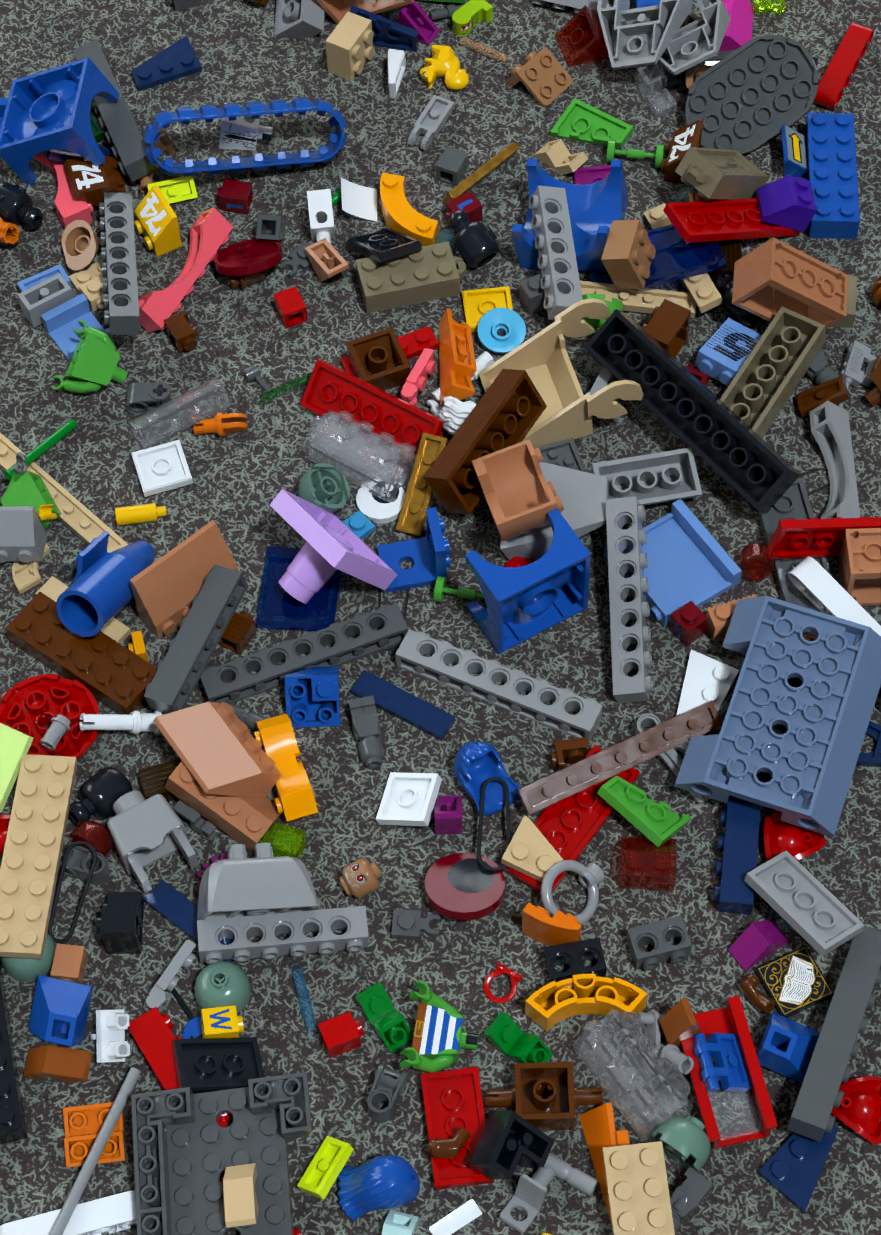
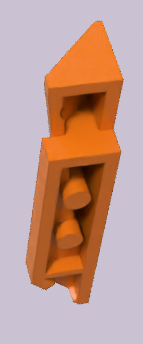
M446 308L439 324L441 406H444L443 398L446 396H452L459 400L473 396L475 390L470 377H473L477 371L471 328L465 322L461 324L456 322L452 318V310Z
M605 1103L579 1115V1119L611 1220L602 1148L630 1145L628 1130H615L612 1103Z

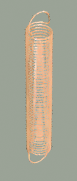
M460 42V44L465 47L467 45L480 50H493L478 42H476L475 44L470 43L472 45ZM480 52L481 54L491 59L496 58L505 61L504 59L509 60V58H511L505 55L504 57H502L504 59H501L493 55Z

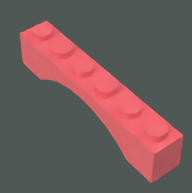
M45 151L35 155L33 159L47 167L58 181V191L54 203L57 216L64 228L75 220H84L87 223L93 222L91 213L94 212L92 204L73 196L64 162L48 160Z
M215 207L201 212L191 226L189 253L179 276L165 289L140 297V325L151 333L156 330L162 331L165 329L164 320L180 309L182 299L192 292L194 282L206 272V265L214 260L219 247L229 240L230 236L228 234L233 229V226Z

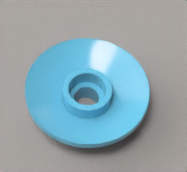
M495 308L486 312L481 317L477 333L480 342L488 350L495 353H509L523 343L526 335V326L522 317L515 311L508 308ZM502 331L506 335L501 337L498 336L497 333Z

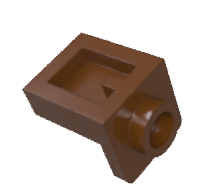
M587 737L555 741L554 752H550L552 768L557 767L558 770L564 768L565 760L575 763L584 759L589 749Z

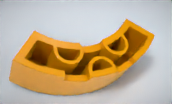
M382 172L380 179L381 211L387 227L421 241L422 247L437 244L439 239L438 220L420 214L409 204L405 197L404 176Z
M288 714L256 722L258 731L254 732L255 739L260 742L266 755L275 762V767L282 774L274 785L278 796L274 798L278 814L284 813L286 821H291L318 813L313 789L306 770L303 767L302 761L296 760V757L300 756V752Z
M578 974L558 982L552 981L534 992L525 1001V1015L546 1032L558 1022L581 1014L607 1016L628 1027L633 1022L634 1013L636 1011L642 1012L645 1009L647 993L639 987L616 977L611 979L599 977L596 974Z

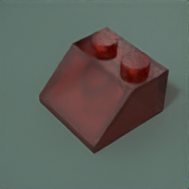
M586 5L555 34L568 67L603 60L608 55L598 12Z
M621 836L618 887L674 891L677 858L676 839H669L658 848L647 837Z

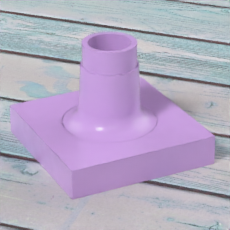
M284 489L271 502L270 506L306 540V543L287 567V571L278 581L281 587L298 601L307 604L337 570L383 590H386L398 574L335 514Z

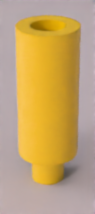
M156 503L117 507L115 508L117 526L156 522L158 517L167 516L166 506L157 507Z

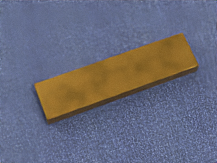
M515 142L509 144L447 193L442 203L446 206V202L470 191L511 159L519 150Z
M423 432L397 522V531L421 537L426 521V509L430 507L434 493L424 476L447 446V438Z

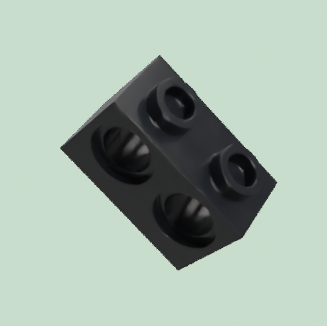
M600 937L544 947V962L549 983L572 978L573 975L596 974L599 977H606L607 968ZM586 960H592L596 963V965L593 967H587L583 964V962ZM558 965H564L568 968V970L565 972H559L555 969V967Z

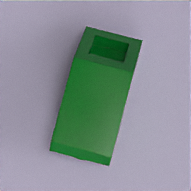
M380 982L355 996L365 1018L389 1053H392L413 1039V1035L403 1015L394 1008L384 986Z
M500 1012L484 1033L498 1051L516 1063L548 1062L553 1055L537 1035L523 1032L507 1013Z

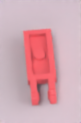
M424 348L400 392L402 400L414 406L417 405L416 397L419 391L423 392L425 389L427 377L433 375L435 371L434 350Z

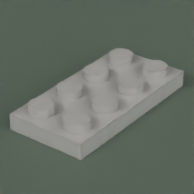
M787 850L746 874L744 881L822 957L860 934L865 926Z

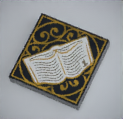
M806 946L757 967L755 971L769 997L775 1002L777 1011L786 1018L821 1003L834 995Z

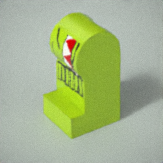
M485 0L468 1L452 15L453 33L466 36L480 22L483 21L487 24L492 21L493 6Z

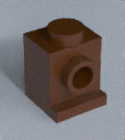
M186 310L164 320L166 333L179 354L184 351H191L197 347L198 343L195 337L198 336V333L193 323H189Z

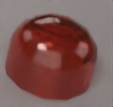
M84 821L70 833V836H73L72 842L86 841L92 844L96 852L101 853L104 857L112 848L110 832L103 825L95 821Z

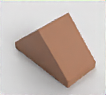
M326 238L305 248V252L320 281L326 280L349 268V264Z

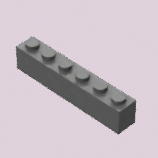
M214 564L211 572L206 575L202 589L194 597L188 615L183 618L180 630L176 637L171 640L165 658L158 664L157 672L152 682L145 689L144 698L151 709L166 714L184 709L248 588L242 572Z

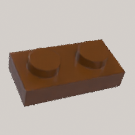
M842 375L796 394L799 410L803 418L810 416L809 412L826 401L836 405L850 399Z

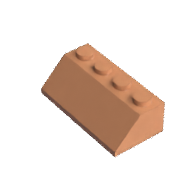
M183 761L179 763L168 777L164 787L238 843L245 844V848L251 852L254 851V845L260 843L281 815L278 814L275 802L268 797L258 799L206 794Z

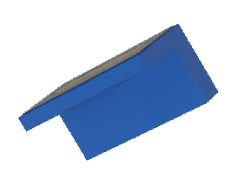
M784 124L781 126L785 177L793 176L798 178L808 172L805 135Z

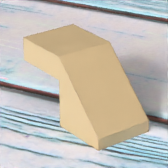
M561 139L546 143L534 154V157L561 175L575 172L588 160L584 151L570 154Z
M256 1163L230 1166L225 1169L223 1192L226 1228L257 1223L259 1207L255 1191L257 1179Z

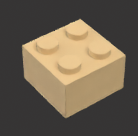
M351 12L345 14L325 41L328 72L350 81L353 80L356 74H361L367 59L371 60L375 52L373 47L374 32L372 31V20Z

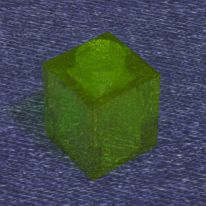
M277 822L273 823L271 831L268 830L263 838V843H271L273 857L290 856L300 859L307 842L305 830Z

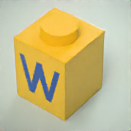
M236 1005L201 1009L200 1022L203 1039L239 1038V1033L244 1032L242 1015L237 1016Z

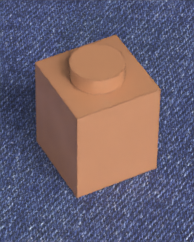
M57 944L50 976L83 984L88 960L85 946Z

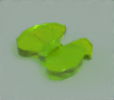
M751 0V6L758 12L769 13L772 10L777 14H782L786 7L784 0Z

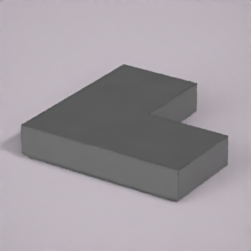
M573 438L538 447L543 462L587 472Z

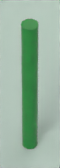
M73 419L66 422L26 454L27 461L24 464L28 467L77 427V423ZM14 465L4 472V476L8 480L12 478Z

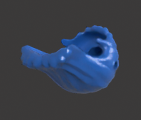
M471 741L459 749L455 756V776L463 790L474 800L478 809V815L480 813L482 784L489 778L497 777L506 782L509 789V804L514 803L518 799L519 795L516 789L521 787L509 777L502 764L501 757L493 745L486 742ZM493 781L486 786L483 815L486 817L496 812H501L505 807V790L500 782Z
M398 1155L378 1156L361 1166H346L337 1177L339 1180L337 1185L340 1188L337 1192V1196L340 1198L339 1204L342 1206L341 1210L345 1212L346 1217L349 1216L351 1220H356L370 1211L405 1206L414 1201L420 1191V1180L417 1172L407 1160Z

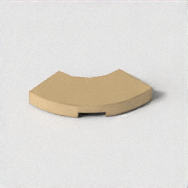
M47 544L45 545L43 557L50 552V547ZM13 562L12 577L20 595L42 582L39 574L41 562Z

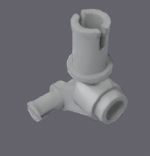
M652 1010L647 1013L636 1011L633 1015L634 1023L646 1024L647 1068L657 1072H664L665 1067H672L681 1074L690 1073L694 1066L693 1059L680 1052L679 1048L674 1044H668L667 1046L661 1044V1024L659 1020L664 1015Z

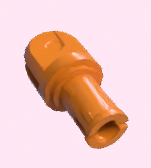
M217 412L215 418L194 419V434L217 433L220 437H225L226 433L245 431L248 427V424L245 422L248 419L243 413L224 414L223 412Z

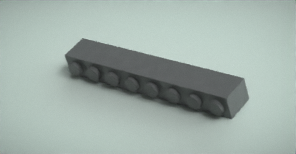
M97 39L72 50L76 58L72 62L89 57L119 93L118 101L110 103L105 98L94 96L92 101L95 100V102L91 104L97 116L101 115L98 120L103 130L108 129L105 135L110 145H115L111 149L116 159L122 160L118 162V165L123 175L128 174L133 182L156 171V165L150 163L144 151L146 143Z
M864 926L862 932L853 937L787 1127L789 1131L821 1142L824 1132L831 1133L836 1118L830 1115L832 1108L836 1107L839 1109L844 1095V1091L839 1090L841 1082H848L853 1068L847 1065L849 1058L856 1059L861 1042L856 1041L857 1034L864 1035L869 1018L864 1017L866 1009L872 1011L877 994L872 993L874 985L880 987L881 984L880 931Z

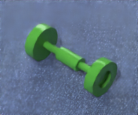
M616 140L608 141L606 163H611L616 154L627 155V158L643 159V157L656 158L655 168H661L664 145L657 144L656 153H646L644 150L639 149L615 150Z
M437 577L434 602L442 603L445 593L457 594L459 598L472 600L476 598L485 599L483 593H478L475 589L458 587V589L446 588V577Z

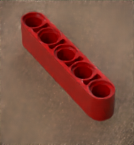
M851 23L818 85L817 95L813 104L831 110L836 109L835 104H838L844 94L843 89L847 88L852 79L851 74L855 73L860 63L859 59L863 58L868 48L867 44L871 43L874 29Z

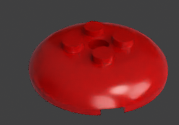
M58 674L33 676L13 686L1 698L0 722L34 738L27 754L76 757L78 760L89 750L96 739L99 730L81 731L79 722H83V720H80L81 713L100 714L97 702L89 689L75 679L72 681L62 678ZM59 714L70 720V731L65 732L53 751L44 747L40 740L48 730V728H43V726L52 724L51 719Z

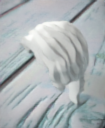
M452 396L443 398L444 406H440L435 400H427L426 404L431 408L430 412L445 421L443 428L452 436L455 435L477 405L472 401L461 402Z

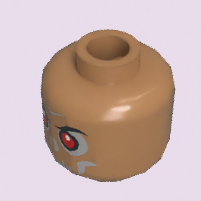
M362 857L344 866L342 876L339 879L349 897L353 895L361 899L379 889L380 882L378 878L383 875L375 861L370 864L366 858Z

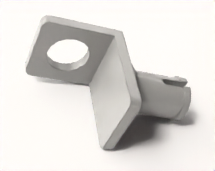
M544 1165V1167H538L531 1178L526 1174H522L514 1196L500 1213V1220L520 1233H524L542 1208L547 1193L546 1187L555 1176L554 1171L549 1166ZM514 1208L523 1209L527 1214V1218L523 1221L514 1220L510 1212Z

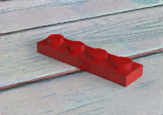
M430 326L397 337L407 360L421 355L424 348L432 350L439 348V342ZM349 355L340 358L344 371L354 375Z

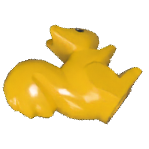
M432 45L431 50L434 54H432V58L424 59V62L427 64L419 71L421 78L428 84V88H432L436 78L439 77L444 78V83L451 90L465 88L469 82V74L466 73L465 69H460V61L455 56L454 50L450 46Z

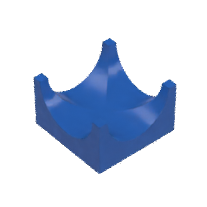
M89 57L13 80L0 128V157L28 185L35 184L37 177L33 172L31 159L43 151H70L87 158L95 166L104 164L105 156L99 149L91 128V102L94 96H99L112 103L118 101L119 93Z
M528 159L526 166L529 198L534 194L538 185L565 188L578 270L607 271L601 258L612 221L625 219L629 199L622 161L612 159L611 170L602 180L592 184L575 185L551 177L542 169L537 159ZM528 202L525 226L523 224H513L512 235L520 267L539 269L538 249L535 248L536 234L535 229L532 228L533 214Z
M557 508L548 512L547 517L553 530L552 544L548 551L537 561L521 567H501L486 561L475 550L465 555V560L480 585L487 608L474 600L466 604V609L498 655L588 607L591 554Z

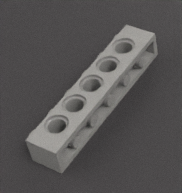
M538 185L534 194L529 198V208L532 209L533 214L532 228L535 229L536 234L535 248L538 249L539 254L538 268L541 269L542 274L541 288L544 289L545 294L544 308L547 309L548 319L554 320L555 316L574 303L583 300L565 188Z
M366 906L197 920L200 963L206 962L211 964L223 961V959L246 962L251 958L259 957L271 960L282 955L302 957L307 953L316 952L327 955L337 950L346 949L349 952H358L369 945ZM335 929H343L346 931L342 935H336L333 933ZM309 931H314L318 933L317 936L312 938L307 937L304 934ZM283 933L288 934L290 936L286 940H280L277 938L279 934ZM252 936L262 938L259 942L255 943L248 940ZM226 938L233 940V942L229 945H223L220 943L223 939Z

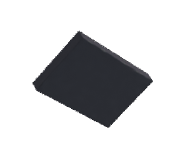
M388 227L347 240L348 249L379 263L422 250L421 241Z
M257 1037L174 1039L171 1044L179 1088L190 1087L194 1094L249 1087L248 1079L265 1077Z

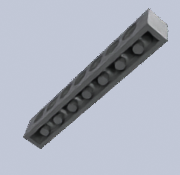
M104 192V202H99V214L104 216L100 217V231H105L101 232V246H106L101 247L102 262H106L102 263V277H107L103 278V293H108L103 294L104 309H109L104 310V325H109L110 335H140L132 192Z
M397 603L390 606L384 605L376 611L358 614L353 619L342 623H333L319 631H310L302 637L282 641L274 647L259 649L254 654L242 658H234L220 666L208 667L200 677L201 685L209 702L221 703L227 700L230 703H235L285 685V675L311 667L341 666L400 645L408 632V627ZM376 627L382 628L380 630H373ZM351 636H358L355 639H349ZM329 644L333 645V646L330 647V648H325V647H324L325 645H329ZM308 653L307 656H299L300 654ZM277 662H284L282 665H274ZM252 671H259L256 674H249ZM229 679H233V680H234V681L231 682V683H225V681H227V680H229Z

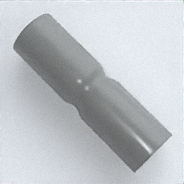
M549 1153L545 1165L554 1171L555 1176L565 1180L569 1185L591 1197L599 1181L578 1168H573L569 1163L554 1154Z

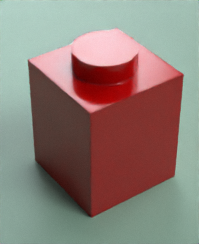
M296 286L273 294L275 309L286 329L308 321L307 307Z
M350 1011L318 1024L319 1034L329 1058L362 1046L361 1036L364 1035L363 1028L359 1019L353 1020Z

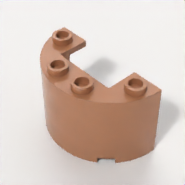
M530 439L472 460L502 541L550 524L547 518L548 512L556 508L560 513L564 510L559 495H556L552 482L546 483L539 464L543 462L541 452L538 447L533 448Z

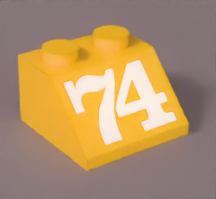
M154 185L134 210L136 218L134 227L138 235L143 234V241L147 250H153L156 257L181 247L182 242L177 216L159 187Z

